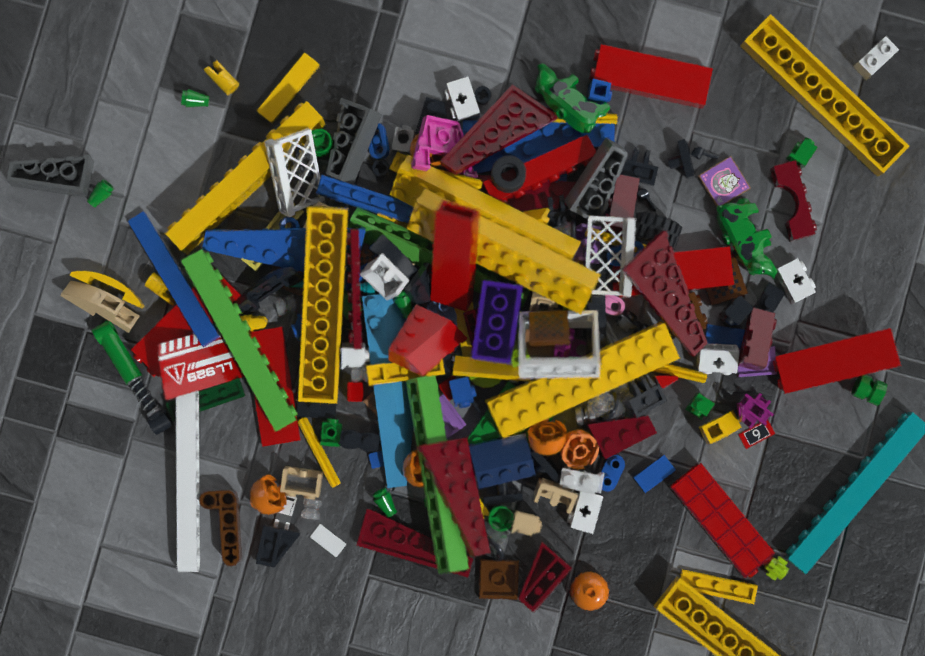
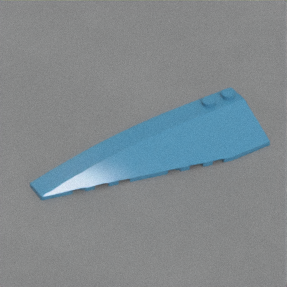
M380 294L362 296L371 365L393 363L389 361V348L407 318H403L393 298L386 300ZM406 381L374 385L387 488L407 486V480L403 475L402 467L405 458L411 452L413 421Z

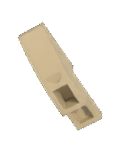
M70 281L60 295L92 316L97 313L128 333L140 317L123 306L125 301L104 290L81 282Z

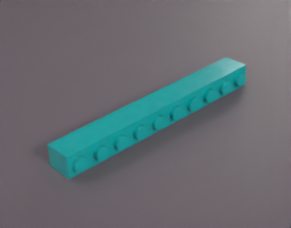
M903 413L897 419L899 423L886 432V438L882 443L878 442L874 446L872 455L862 460L860 463L861 468L857 472L851 473L848 477L849 482L845 486L842 485L835 494L837 496L833 501L829 500L824 505L822 514L820 516L816 515L811 521V527L808 530H803L798 536L799 541L795 545L792 544L786 550L787 555L784 558L804 574L808 573L924 436L925 422L915 413Z

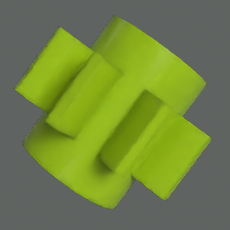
M779 556L777 559L772 557L771 562L764 567L768 570L766 575L774 581L776 578L782 580L789 571V568L786 567L788 562Z

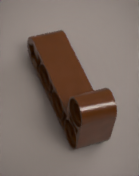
M234 490L204 492L199 498L200 505L205 509L219 508L222 560L225 565L234 566L242 559L238 494ZM227 493L233 496L231 504H227L224 501V496ZM207 495L213 496L214 502L212 505L206 504L205 497ZM227 513L234 515L233 523H228L225 520ZM228 532L235 534L236 539L233 543L229 542L226 538ZM236 545V548L232 549V554L236 555L237 558L232 562L231 558H228V555L231 554V548L227 549V546Z

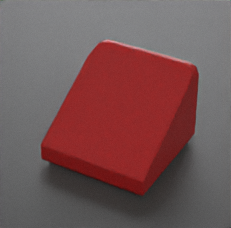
M454 375L438 385L448 401L452 400L449 381L456 380Z
M653 376L661 389L679 379L678 376Z
M347 383L348 402L363 401V383Z

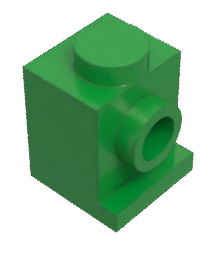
M805 137L801 143L797 142L791 150L792 152L786 159L790 162L796 160L797 165H800L802 169L818 147L814 145L815 142Z
M695 393L685 410L702 420L703 417H707L715 403L700 393Z
M327 419V422L322 423L320 445L341 447L339 444L343 424H338L339 420ZM329 429H333L335 431L334 436L328 435Z

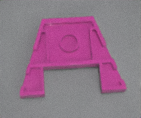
M429 115L425 116L422 120L411 168L423 171L429 170V153L446 156L464 136L459 122ZM472 167L459 173L460 175L478 178L477 171H474Z

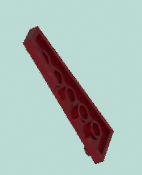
M358 228L350 229L351 233H347V245H351V253H347V264H351V272H348V284H352V291L348 292V303H352V311H348L349 322H352L353 330H349V343L353 344L354 350L362 349Z
M367 508L356 546L437 569L432 538ZM466 555L468 558L469 569L454 571L450 573L468 577L472 566L473 558Z

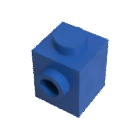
M592 79L588 85L587 101L596 104L610 102L612 91H610L611 83Z
M468 377L449 381L454 406H459V408L471 406L470 403H473V397L476 396L474 385L470 386Z

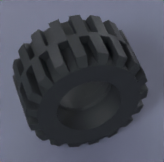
M650 212L636 213L635 241L647 245L662 230H666L670 247L673 250L676 249L682 226L679 223Z

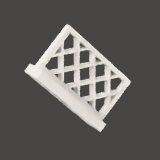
M307 128L276 140L269 139L264 141L280 213L291 217L295 215L296 211L314 205L318 201L322 202L325 200L320 195L313 199L308 198L313 187L315 189L318 188L320 181L311 129ZM306 135L307 141L304 147L298 145L300 138ZM290 142L292 144L286 154L283 152L282 144ZM296 146L302 149L297 159L291 157ZM306 152L310 154V160L307 165L301 162ZM289 158L296 161L291 171L286 169ZM300 164L306 167L301 177L295 175ZM310 170L314 173L311 183L305 180ZM293 176L299 179L294 189L290 188V181ZM303 182L309 185L304 195L298 192ZM299 194L302 196V199L298 205L294 206L293 200Z
M588 216L586 268L592 270L590 262L596 257L603 264L596 273L606 268L613 275L605 283L599 278L598 280L602 285L597 290H593L592 294L631 297L632 282L623 272L622 268L634 256L636 218ZM592 220L601 221L606 227L597 234L592 229ZM615 221L623 222V230L616 235L610 226ZM606 229L615 236L607 244L599 237ZM591 232L595 235V237H593L592 239ZM596 238L604 245L597 253L591 248V243ZM616 239L622 244V249L617 254L608 247ZM607 248L613 257L607 263H604L598 255ZM590 251L594 254V256L591 259ZM616 258L621 264V268L614 274L607 265ZM615 278L620 283L619 291H611L606 284Z

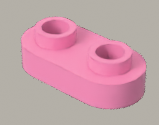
M605 295L606 313L611 316L620 315L625 309L624 301L615 295ZM613 303H616L618 305L617 310H613L611 308V305Z

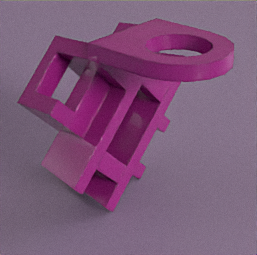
M569 328L570 344L556 345L553 358L563 359L570 356L581 358L583 356L578 355L576 349L579 345L586 346V342L575 339V330Z
M746 393L740 403H736L739 422H743L749 428H752L757 421L766 426L768 418L774 415L767 409L771 401L764 399L761 393L757 394L754 399Z

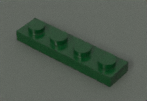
M238 378L200 391L199 412L245 397L246 394L241 379ZM176 400L166 403L172 421H176Z

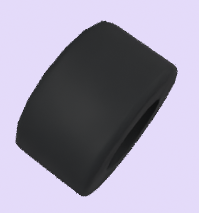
M514 156L499 158L491 170L493 185L504 193H512L519 190L526 179L524 163ZM506 167L513 168L516 172L515 179L505 181L501 176L502 170Z

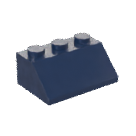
M525 431L509 435L505 438L499 437L469 445L479 489L536 475Z

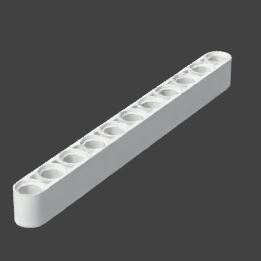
M199 391L176 397L178 572H199L200 568Z

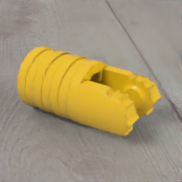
M216 60L213 62V66L219 74L209 66L203 70L226 95H230L237 89L239 83Z
M155 272L152 273L144 286L174 306L176 301L166 292L168 288L161 276Z
M240 316L242 321L246 320L251 328L250 332H253L255 329L265 328L268 322L265 316Z

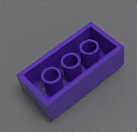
M483 280L472 352L473 360L512 365L523 291L522 286Z

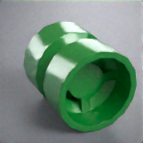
M323 129L311 131L316 157L324 158L328 156L331 150H333V141L330 134Z
M866 374L857 377L851 395L861 400L866 398L868 403L878 406L886 394L888 385L878 379L873 381L872 377Z
M497 505L490 510L488 520L493 529L502 532L508 530L513 525L514 516L508 507Z

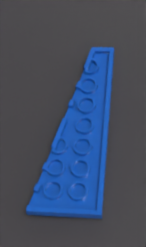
M463 120V135H465L478 122V120ZM552 122L473 165L472 168L474 171H477V174L491 171L494 163L503 156H514L523 163H526L587 134L593 147L597 148L606 137L614 141L615 124L596 123V126L590 133H581L566 122Z
M347 227V233H351V232H350V229H357V228H348V227ZM363 227L358 228V229H359V257H360L361 248H362V244H363V240H364V235H365V231H366V228H363ZM281 228L276 230L207 229L202 250L282 268L293 267L297 271L305 272L307 228ZM347 237L344 276L351 272V264H347V253H351V245H347Z

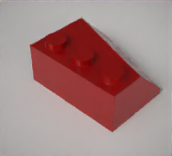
M416 304L389 348V361L424 377L447 354H451L460 343H464L467 337L451 320Z

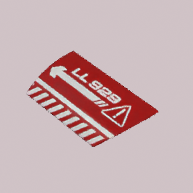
M219 328L215 329L220 337L205 347L201 345L195 334L158 345L161 378L167 400L245 377Z

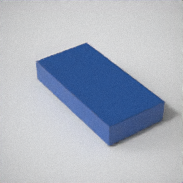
M706 325L705 338L708 344L737 345L738 349H741L744 329Z
M662 455L633 478L643 492L646 493L676 471V469L667 457Z

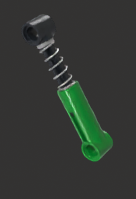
M107 320L92 329L93 335L100 345L103 346L124 383L131 385V390L136 393L135 397L139 398V403L144 406L143 410L147 411V423L154 434L159 435L172 427L174 424L168 413L164 409L161 410L158 407L159 405L155 404V399H152L150 395L151 392H148L146 389L147 385H144L141 381L142 373L119 338V334L112 322Z

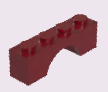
M795 160L773 166L770 171L774 186L789 192L795 202L794 214L785 223L789 241L792 242L815 235L817 226L815 220L811 218L812 207L810 202L806 200L805 194H807V189L800 178L802 176L800 165H797Z

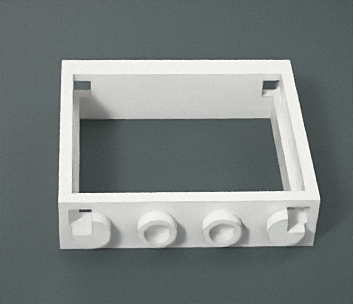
M587 310L583 311L581 315L574 311H568L569 328H592L593 358L526 359V329H529V312L539 311L519 312L520 378L599 377L598 311Z

